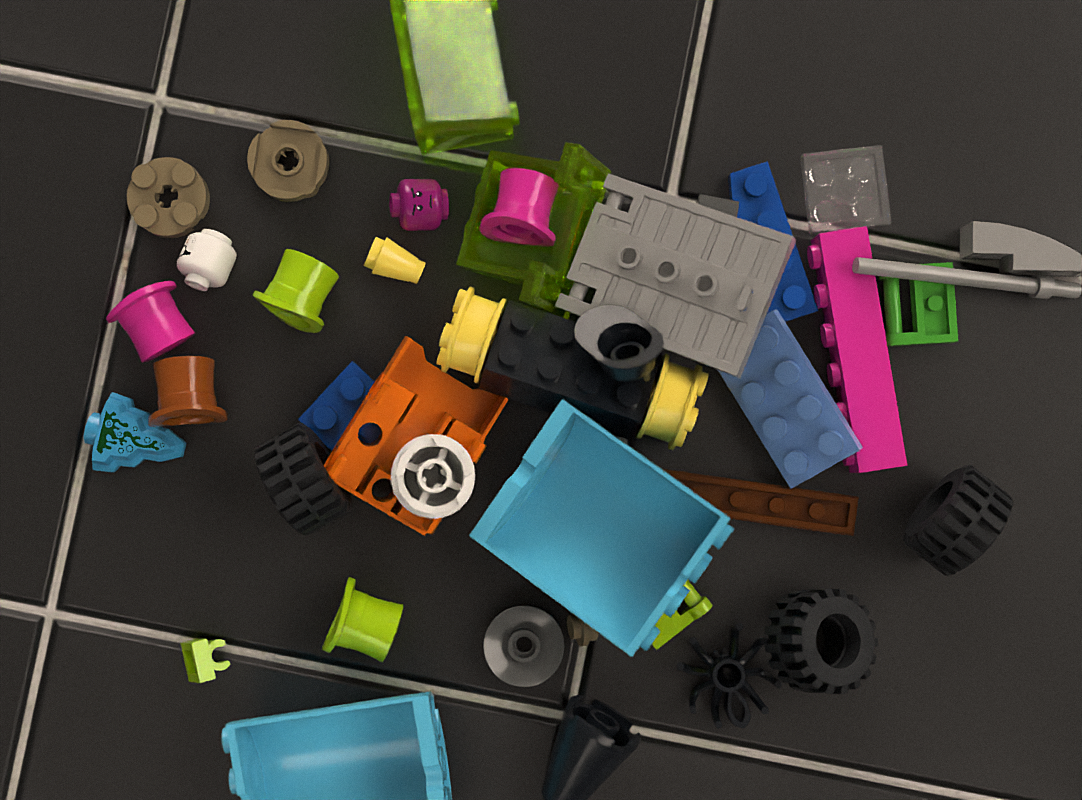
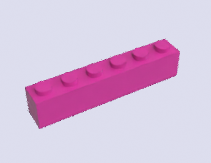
M867 226L819 233L811 240L812 245L807 248V257L810 268L816 269L818 285L814 286V299L817 308H822L825 324L820 326V335L823 346L825 348L829 347L831 363L827 364V377L830 386L836 388L838 400L836 405L863 446L860 451L843 459V465L849 466L850 473H864L908 466L876 276L853 273L852 270L853 261L856 257L873 259Z

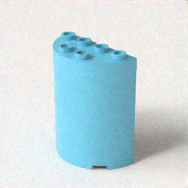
M562 399L522 457L523 460L517 470L507 479L469 536L632 657L639 646L645 651L648 650L661 632V630L655 627L657 621L663 613L671 618L690 591L683 586L685 582L689 579L694 584L713 559L707 551L712 545L720 549L734 528L727 524L731 519Z
M431 691L231 721L222 730L223 749L225 753H230L232 768L229 770L230 791L232 794L240 796L241 800H452L444 734L438 708L435 709L434 695Z

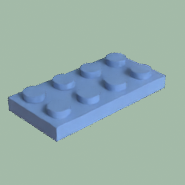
M775 309L766 314L741 378L720 370L718 371L787 484L792 489L860 451L863 446L779 311Z

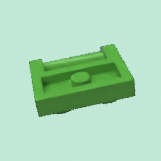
M953 262L921 264L953 268ZM878 276V280L883 281L887 347L958 342L954 285L909 280L913 332L903 333L899 289L900 278Z

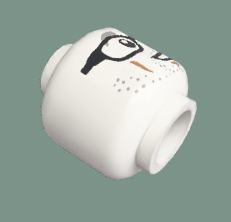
M202 229L201 233L190 234L177 260L178 270L186 277L184 282L188 286L200 291H207L209 287L217 288L224 286L237 256L236 251L231 246L232 241L224 234L211 229Z

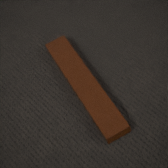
M662 469L731 519L854 536L858 496L794 487L791 489L787 486Z

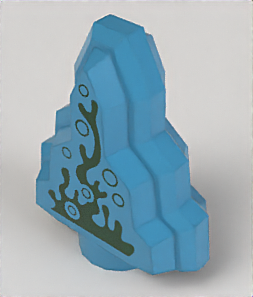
M114 392L110 394L101 413L94 412L89 416L84 430V442L93 446L92 469L104 472H116L120 466L137 467L146 459L164 462L183 457L186 442L171 429L161 426H148L150 413L135 408L132 398Z

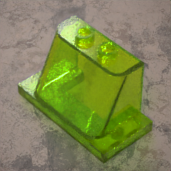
M565 142L560 162L490 150L481 182L475 191V203L472 213L464 228V240L456 265L474 273L522 286L520 301L536 309L568 319L570 313L559 309L555 304L560 293L567 296L570 293L574 282L566 277L596 202L601 204L603 202L606 191L603 185L608 173L611 174V170L580 144ZM509 168L534 170L551 177L559 185L549 217V229L556 236L553 246L539 247L502 243L488 239L481 234L480 225L482 218L494 212L499 192L500 173L503 170Z

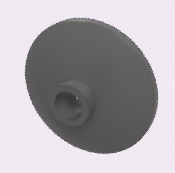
M530 605L513 606L499 613L488 626L484 637V655L489 668L500 680L518 687L535 686L549 679L560 666L564 654V638L558 623L546 611ZM520 637H528L531 640L532 646L529 650L522 651L517 647L516 642Z

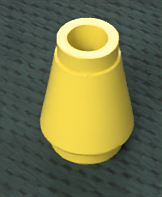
M375 237L364 266L372 269L371 274L417 284L426 262L419 260V258L387 237L386 240Z

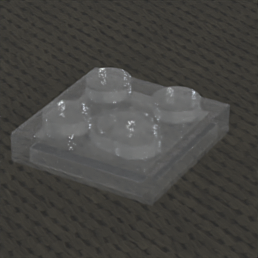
M882 145L804 153L801 155L800 162L809 235L867 226V228L885 227L892 224Z

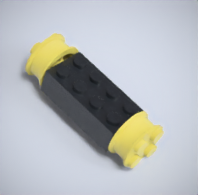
M469 287L467 291L459 290L452 310L454 316L451 324L446 323L439 342L441 349L436 364L442 366V372L446 373L449 368L472 375L474 376V383L479 384L480 382L479 389L549 413H553L563 399L613 435L632 441L634 436L641 439L645 434L668 442V449L674 450L676 446L682 447L687 431L691 432L696 422L699 409L695 408L694 405L697 396L701 397L709 376V373L702 371L701 365H696L694 369L670 362L669 354L664 353L662 356L663 352L661 351L651 371L649 382L644 384L639 380L630 382L611 379L604 372L599 361L585 351L577 342L574 331L576 322L510 299L507 306V299L502 298L499 303L474 295V288Z

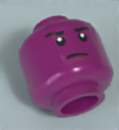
M404 179L400 181L397 193H390L389 195L390 216L398 217L400 227L406 231L437 230L442 220L448 219L449 199L447 189H441L438 181L434 179Z

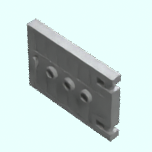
M608 173L603 187L610 192L605 205L596 202L566 277L574 283L568 296L562 293L559 294L555 306L580 317L586 311L597 306L616 305L625 307L663 335V349L741 378L796 243L795 238ZM625 198L632 200L628 213L620 210ZM589 288L596 290L591 304L583 302Z

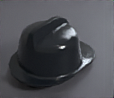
M616 305L597 306L586 311L578 318L574 328L577 342L585 351L599 361L604 372L611 379L621 382L639 380L644 384L649 382L657 356L661 353L664 346L663 335L634 312Z

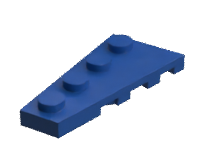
M768 161L729 174L730 200L739 201L737 218L793 236ZM796 243L767 312L768 314L772 310L777 309L785 322L818 311Z

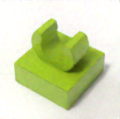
M196 638L181 642L189 682L202 683L216 679L214 670L222 671L230 666V662L227 660L216 663L212 659L213 650L226 645L225 640L213 639L208 641L207 638Z

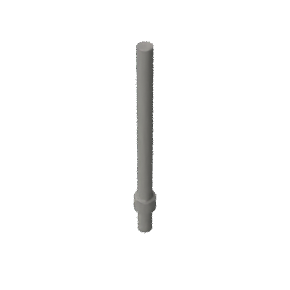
M856 257L852 265L853 273L1022 292L1028 293L1031 298L1050 299L1052 296L1077 299L1082 292L1080 283L1057 281L1049 275L1034 274L1031 277L861 257Z

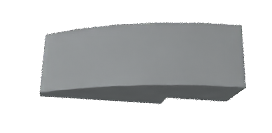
M972 221L960 228V259L999 260V274L1082 276V255L1050 237L1024 228L1001 223Z

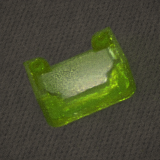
M389 0L413 130L421 154H431L514 138L513 126L520 125L516 101L508 102L491 12L498 10L497 0Z

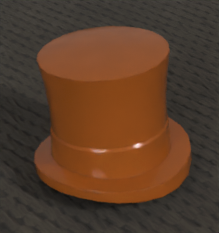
M178 356L161 359L153 363L158 394V411L149 416L148 426L220 423L228 420L227 411L217 407L214 392L215 360L202 356Z

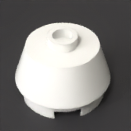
M428 434L409 441L398 452L391 469V483L398 501L408 511L424 518H442L455 513L467 502L475 484V469L469 453L460 443L444 435Z

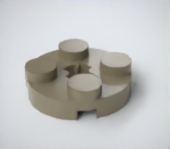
M294 120L274 122L262 134L258 133L250 144L247 156L248 169L256 184L270 197L280 201L295 202L315 196L320 186L324 183L329 171V155L322 139L308 125ZM293 151L294 157L299 160L296 167L293 166V170L285 171V167L278 162L281 155L286 157L285 152Z
M162 157L139 165L133 170L132 180L127 190V204L134 221L139 226L162 238H178L189 234L194 230L193 227L199 223L200 219L205 218L210 205L209 189L202 176L190 164L177 158ZM167 188H172L171 191L173 193L177 191L178 200L171 201V207L163 208L164 203L162 201L159 202L160 194H163Z

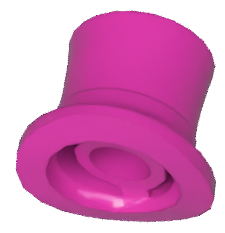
M523 168L503 170L500 173L499 192L494 212L482 218L480 225L481 234L488 239L502 243L539 247L553 246L556 236L549 229V217L559 188L558 183L551 177L534 170Z
M174 281L158 282L136 290L119 302L106 317L108 323L118 320L134 344L142 363L173 350L196 334L180 313L170 294L177 287Z

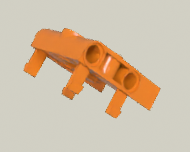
M405 336L385 370L378 376L323 466L336 485L424 536L427 533L433 534L442 518H424L411 513L398 501L393 489L386 497L374 496L372 494L373 484L380 479L391 480V469L398 452L409 441L423 435L438 434L454 439L466 449L472 461L477 463L487 445L483 444L485 438L509 399L479 388L472 389L451 375L442 372L441 369L426 361L423 346ZM366 423H375L380 427L379 437L371 443L362 442L358 438L359 429Z

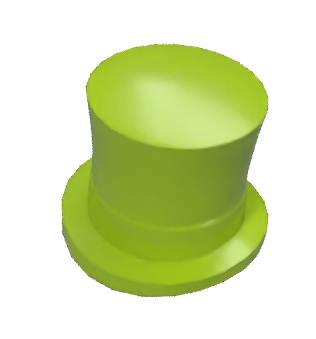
M286 249L278 270L266 291L262 293L255 290L252 296L286 324L300 331L317 333L324 327L323 320L318 317L322 305L339 279V275L329 266L309 255L296 250Z
M349 577L341 605L322 645V650L330 653L336 645L359 651L383 662L397 633L403 613V604L381 600L355 590L356 579Z

